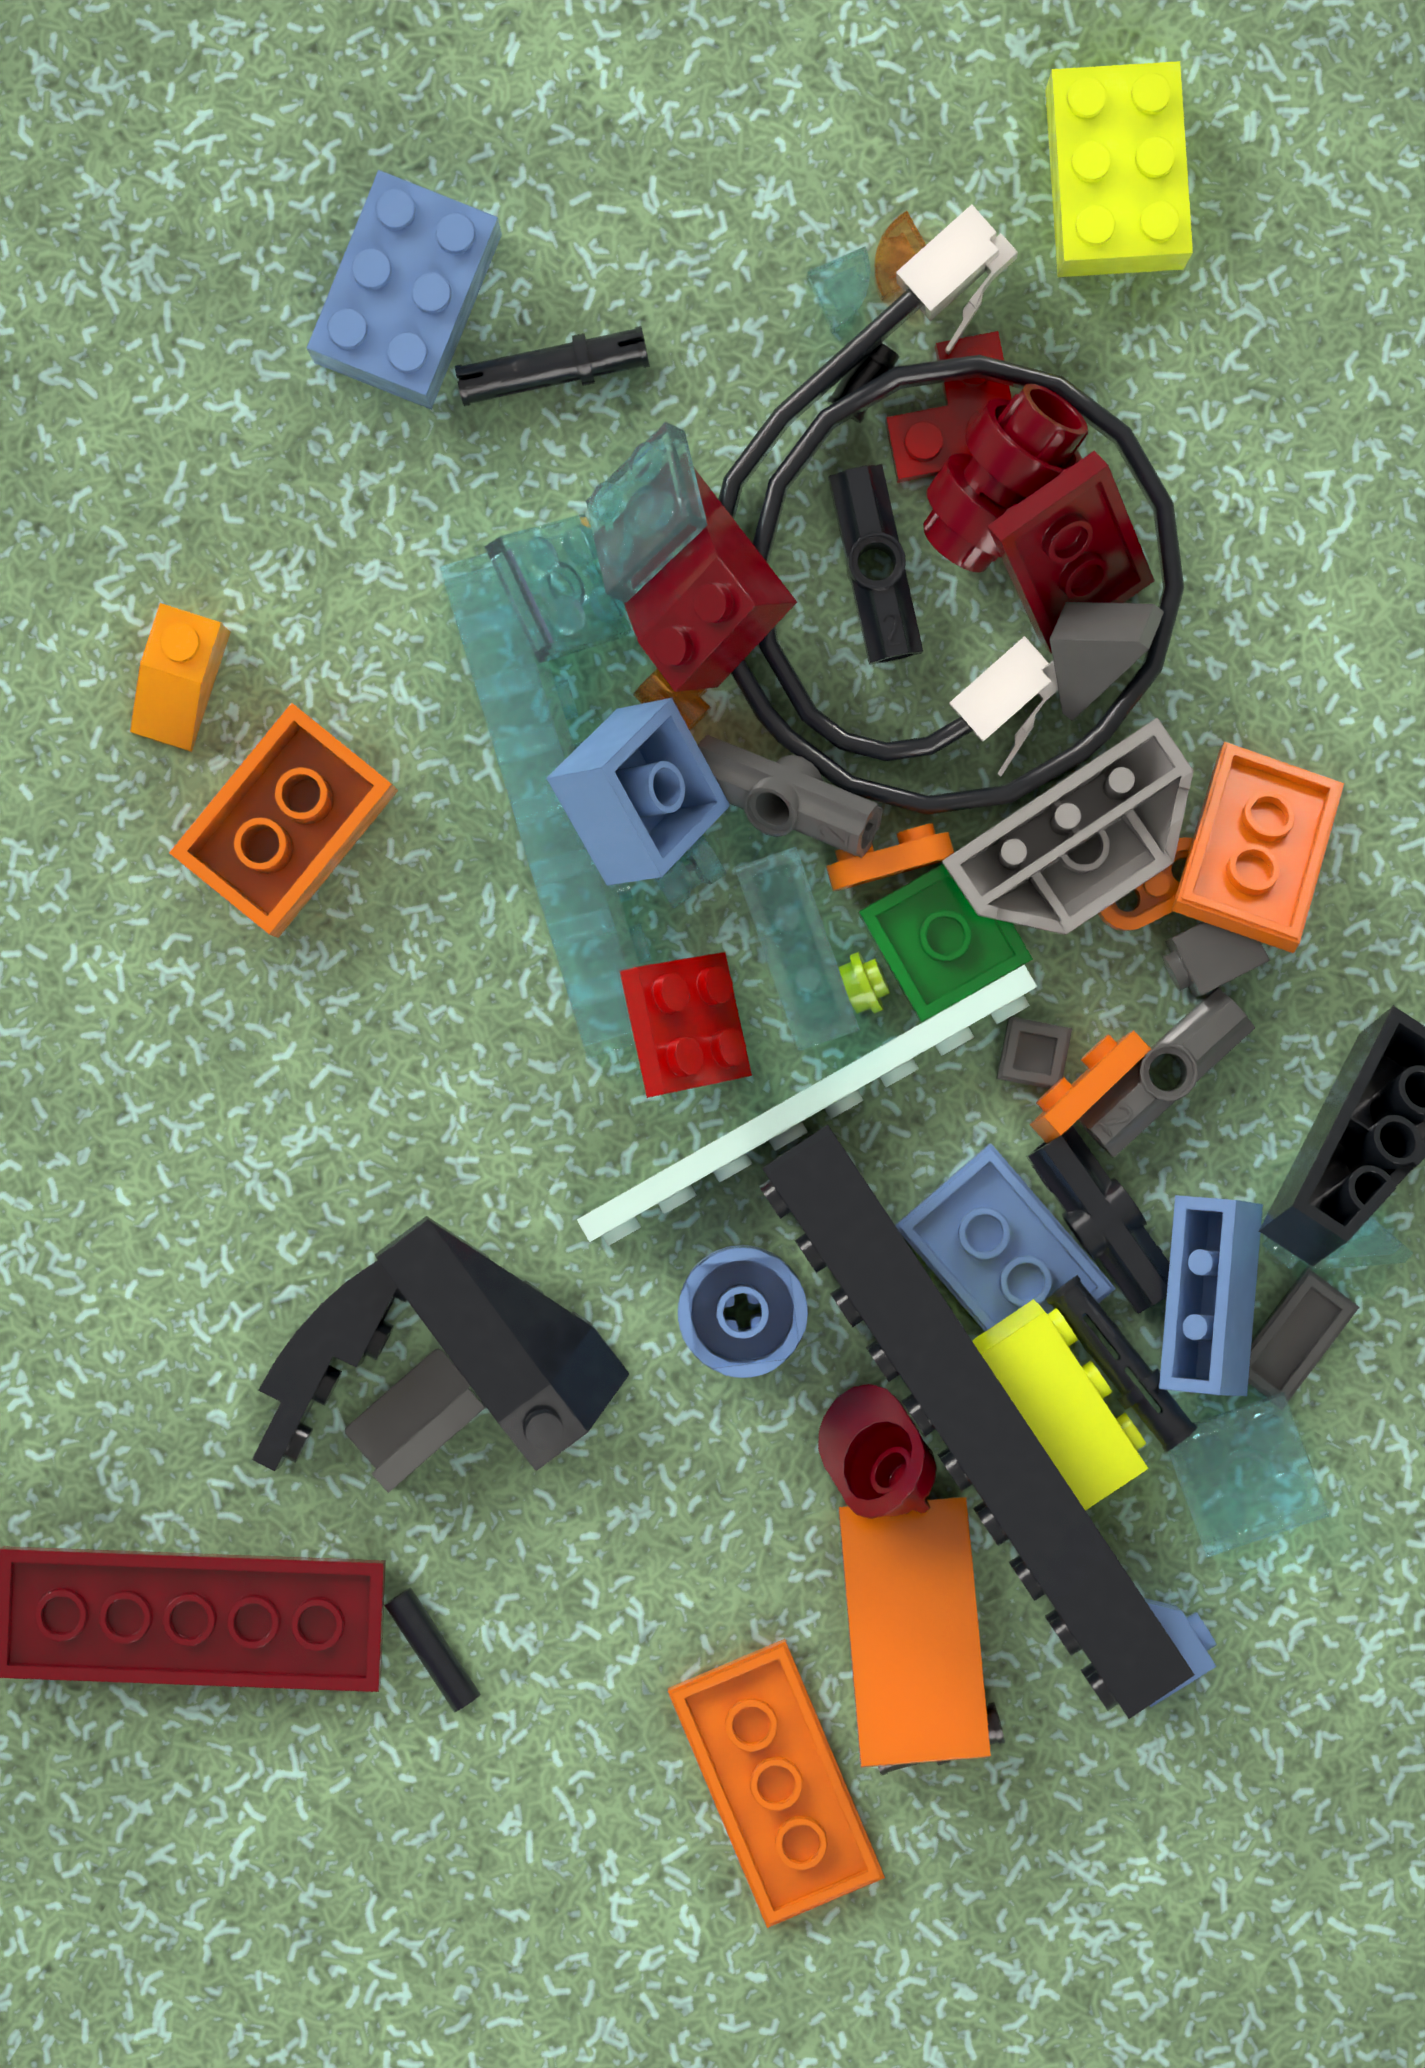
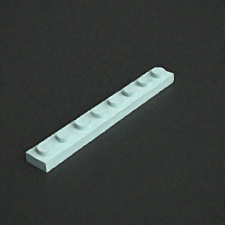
M1020 966L578 1218L579 1225L589 1242L602 1235L608 1246L641 1228L635 1217L656 1204L659 1205L661 1211L665 1214L697 1196L691 1184L713 1172L719 1182L729 1178L752 1164L747 1155V1152L769 1140L774 1151L806 1134L808 1131L802 1121L822 1109H825L829 1118L832 1119L862 1102L863 1099L858 1089L880 1077L884 1086L888 1087L918 1070L919 1068L913 1058L929 1048L936 1046L942 1056L974 1038V1035L968 1026L991 1014L995 1023L998 1024L1030 1005L1024 994L1035 989L1037 985L1026 966Z

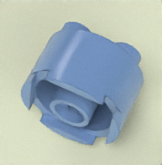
M735 1245L710 1253L691 1270L680 1293L678 1322L686 1345L703 1364L730 1377H755L776 1369L795 1351L803 1337L807 1324V1301L798 1277L780 1257L768 1250L755 1246ZM740 1293L747 1294L749 1303H760L761 1313L751 1315V1326L745 1328L738 1327L736 1318L725 1317L724 1308L733 1306L734 1295Z

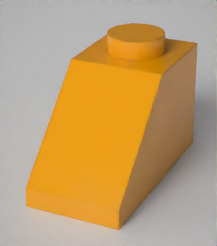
M159 604L140 662L131 733L192 752L231 633L221 622L166 604Z

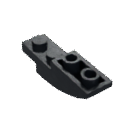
M378 1260L346 1281L321 1303L295 1332L276 1358L258 1391L281 1403L252 1458L253 1461L273 1471L282 1466L285 1458L296 1463L313 1431V1428L305 1425L304 1421L314 1401L325 1406L342 1374L341 1370L333 1367L336 1358L356 1368L363 1363L366 1355L375 1360L378 1359L394 1328V1325L384 1321L395 1298L405 1303L407 1302V1299Z

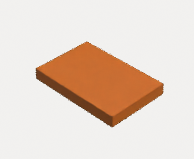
M1224 741L1215 762L1171 911L1294 953L1301 941L1344 783Z

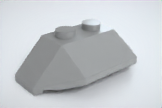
M1157 717L944 859L942 863L978 916L1067 935L1174 863L1194 770Z

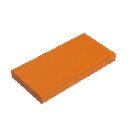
M966 1497L927 1500L930 1509L926 1513L912 1510L908 1514L899 1516L887 1515L874 1519L858 1516L848 1506L839 1507L861 1768L987 1758L991 1756Z
M785 1639L668 1688L669 1696L767 1928L885 1878Z

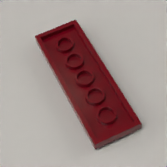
M3 1546L0 1548V1678L379 1692L381 1689L386 1560Z

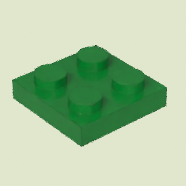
M943 864L858 912L920 1023L1033 960L1013 923L978 916Z

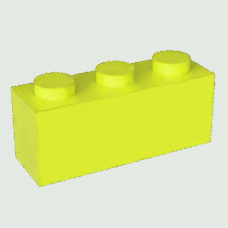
M1033 1299L973 1339L972 1342L1086 1511L1149 1469L1137 1452V1450L1146 1445V1442L1125 1412L1115 1418L1104 1402L1103 1398L1111 1394L1112 1390L1091 1360L1083 1366L1079 1364L1069 1348L1078 1339L1059 1310L1056 1308L1047 1314Z

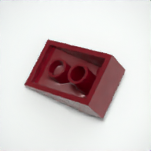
M679 457L602 543L637 641L675 692L717 688L797 603L686 457Z

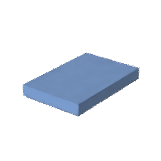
M991 1143L895 1224L904 1239L984 1332L1033 1299L1047 1314L1050 1313L1054 1308L1045 1299L1076 1275L1080 1277L1082 1284L1098 1303L1116 1289Z

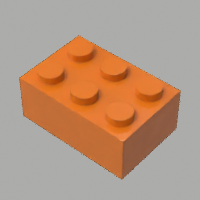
M291 703L169 854L265 932L279 938L395 796L398 789L296 705Z

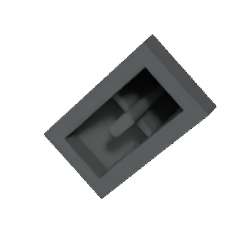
M1065 603L1050 637L1062 714L1073 721L1149 650L1163 616V610L1155 604Z

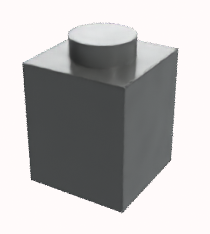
M1201 922L1166 940L1165 943L1170 953L1162 957L1166 970L1177 989L1181 991L1188 987L1193 997L1201 996L1270 961L1261 942L1205 922Z

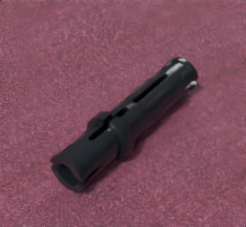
M642 326L586 339L585 333L572 335L573 342L463 366L461 364L455 365L463 406L581 380L582 386L595 384L594 377L639 367H650Z
M1078 1275L1071 1278L1045 1299L1054 1309L1057 1308L1084 1349L1092 1356L1122 1394L1117 1399L1125 1410L1130 1407L1133 1408L1162 1444L1165 1452L1176 1447L1198 1428L1194 1422H1191L1168 1390L1159 1389L1160 1370L1156 1368L1152 1371L1122 1334L1119 1327L1082 1284ZM1084 1313L1118 1354L1117 1360L1082 1318ZM1126 1367L1129 1368V1370L1133 1373L1138 1382L1142 1385V1387L1148 1392V1394L1152 1397L1155 1403L1159 1406V1413H1157V1411L1145 1398L1143 1393L1126 1374Z

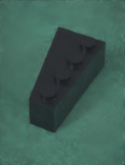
M1393 1005L1359 1033L1259 1229L1260 1233L1312 1267L1347 1243L1396 1190V1186L1425 1158L1424 1025Z

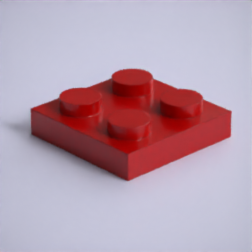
M725 952L643 965L620 971L647 1098L752 1076Z

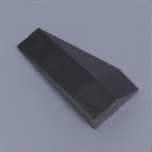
M428 1216L417 1222L375 1254L376 1259L535 1471L589 1432L629 1376L628 1370L591 1322L574 1311L571 1313L545 1296L542 1290L508 1272L490 1260L488 1255Z

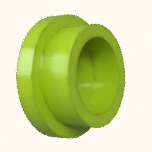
M859 951L851 954V962L837 968L852 1007L857 1014L871 1009L874 1014L883 1011L884 1008L880 997L890 994V989L877 959L874 958L865 962Z

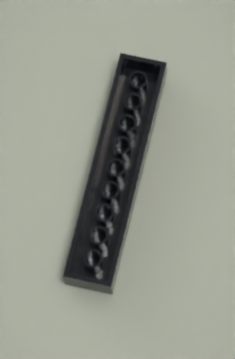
M828 1124L764 1166L762 1169L769 1180L760 1185L759 1188L780 1219L791 1212L805 1232L795 1242L816 1273L828 1267L840 1285L838 1289L830 1294L852 1328L864 1321L876 1339L866 1349L888 1382L900 1375L912 1393L903 1399L902 1403L926 1437L936 1430L946 1444L947 1448L937 1455L960 1490L963 1491L973 1485L982 1498L983 1502L973 1508L998 1546L1009 1539L1019 1554L1009 1561V1564L1033 1600L1036 1601L1043 1595H1046L1055 1608L1045 1615V1618L1069 1654L1072 1656L1082 1649L1091 1662L1081 1669V1672L1107 1711L1119 1704L1128 1719H1130L1193 1677L1195 1674Z

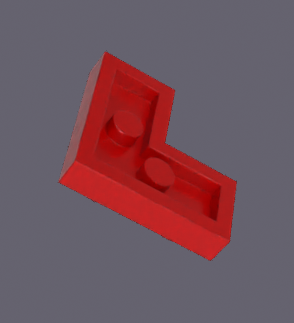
M998 331L959 338L949 355L945 352V349L951 340L938 342L935 345L937 361L974 355H983L1004 361ZM981 378L944 382L942 387L946 406L886 417L885 424L897 483L936 476L953 454L972 455L966 444V433L990 400L1006 399L1011 401L1010 387Z

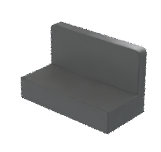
M437 1348L345 1428V1434L375 1467L371 1474L389 1493L484 1410L486 1406L442 1349Z

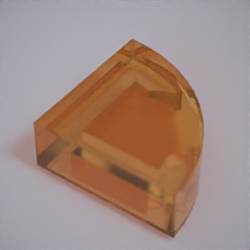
M908 211L899 215L887 227L876 250L874 281L881 301L902 290L897 284L896 272L926 246Z

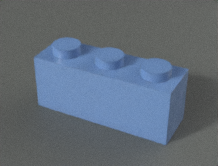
M1175 1195L1159 1389L1212 1395L1247 1396L1261 1234L1259 1229L1262 1222L1263 1204L1230 1199Z

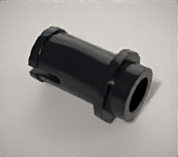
M881 343L841 379L835 391L828 397L826 402L831 405L894 368L900 356L891 348ZM868 409L851 419L861 423Z

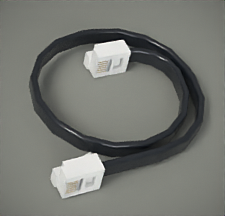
M972 204L896 272L897 284L904 293L774 409L723 478L718 499L733 519H735L742 488L787 428L916 311L920 309L931 321L986 272L989 276L964 307L963 321L945 349V352L948 355L950 354L981 306L984 291L1002 271L1017 259L1018 255L1016 249L1001 233L996 237L997 232ZM983 355L894 367L821 410L769 479L752 544L766 562L769 563L788 489L834 428L903 388L972 378H981L1023 389L1026 384H1036L1055 392L1068 401L1083 416L1086 423L1115 444L1151 506L1154 514L1163 583L1158 607L1164 613L1150 648L1145 653L1143 664L1098 723L1075 744L1006 785L929 796L853 776L789 726L771 705L745 659L731 673L732 677L760 723L778 743L791 753L811 762L824 778L836 787L865 799L926 815L1011 804L1082 763L1112 737L1161 673L1185 588L1174 502L1132 429L1063 376ZM776 626L759 643L761 652L800 719L840 750L885 762L933 755L971 732H974L983 742L1038 694L1042 701L1014 735L1015 746L997 773L1001 777L1034 727L1036 713L1045 701L1058 691L1054 662L1052 661L1049 664L1024 636L949 702V705L960 716L959 718L927 737L884 742L849 733L816 708L778 642Z

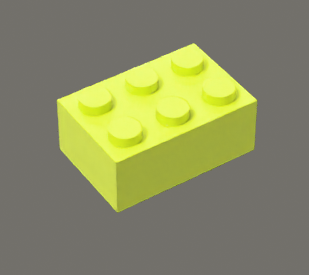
M1180 61L1052 69L1045 92L1058 277L1183 270L1193 253Z

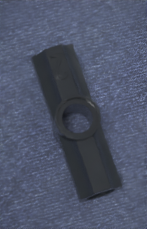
M864 465L829 475L828 481L846 558L847 577L852 585L869 665L892 662L923 653L905 570V552L899 542L883 465ZM870 549L881 550L891 558L893 572L883 580H871L861 573L858 566V558Z
M1073 1125L1058 1138L1048 1143H1042L1026 1157L1032 1164V1168L1035 1169L1043 1184L1054 1195L1065 1211L1062 1213V1217L1089 1256L1094 1261L1098 1259L1134 1311L1139 1314L1167 1297L1170 1262L1144 1228L1147 1222L1132 1198L1117 1179L1109 1178Z

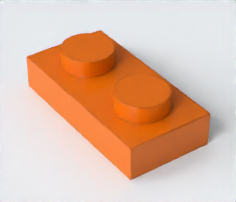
M1134 1030L1118 1041H1115L1109 1034L1106 1035L1081 1059L1088 1069L1071 1084L1065 1077L1061 1078L1036 1102L1043 1112L1030 1126L1046 1143L1058 1138L1142 1059L1151 1048Z

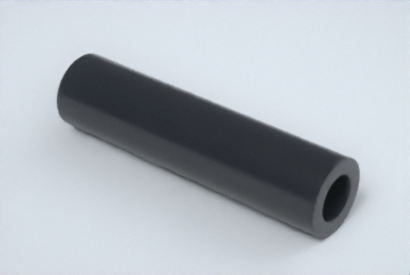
M411 1587L384 1605L454 1712L464 1708L481 1695Z

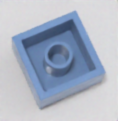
M672 698L616 709L546 778L607 886L663 877L730 807L728 800Z

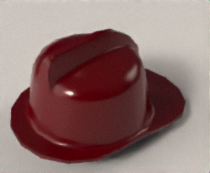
M872 1384L854 1386L839 1395L823 1417L819 1428L818 1451L826 1471L841 1493L845 1503L856 1515L868 1519L887 1515L899 1516L908 1514L912 1510L926 1513L930 1509L926 1497L929 1495L935 1482L937 1466L933 1451L923 1440L901 1402L888 1389Z

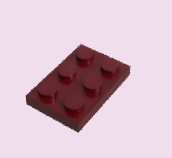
M1095 450L1073 466L1064 469L1056 478L1022 502L1010 507L1002 516L987 525L1032 627L1040 642L1051 654L1050 637L1066 602L1124 603L1155 581L1109 465Z

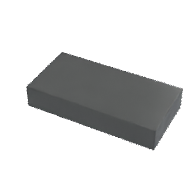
M1305 1268L1252 1338L1248 1384L1283 1409L1360 1307L1312 1270Z

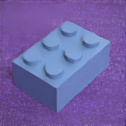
M378 170L307 346V350L314 363L432 410L502 236L498 217Z

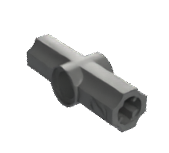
M708 734L698 744L729 804L744 809L748 820L762 833L773 837H781L795 830L860 858L871 847L874 836L881 824L883 808L879 807L878 803L823 782L818 769L803 757L788 755L774 762Z
M1219 987L1215 988L1161 1039L1151 1046V1050L1089 1108L1078 1121L1097 1144L1114 1158L1176 1100L1189 1094L1196 1082L1255 1029V1026L1233 999L1228 997ZM1161 1054L1170 1055L1180 1066V1080L1169 1091L1158 1089L1150 1080V1065Z

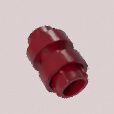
M1026 384L1019 394L1013 396L1011 401L1006 399L990 400L965 436L966 444L972 455L962 453L951 455L927 488V499L933 510L924 521L923 527L925 536L931 545L955 565L972 572H984L991 562L996 561L998 557L1001 558L987 525L1002 516L1010 507L1022 502L1056 478L1064 469L1073 466L1082 459L1077 449L1088 435V426L1083 416L1064 398L1036 384Z

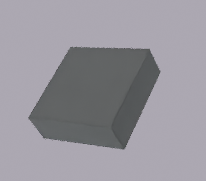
M1009 1017L996 1079L1050 1089L1063 1078L1072 1028Z

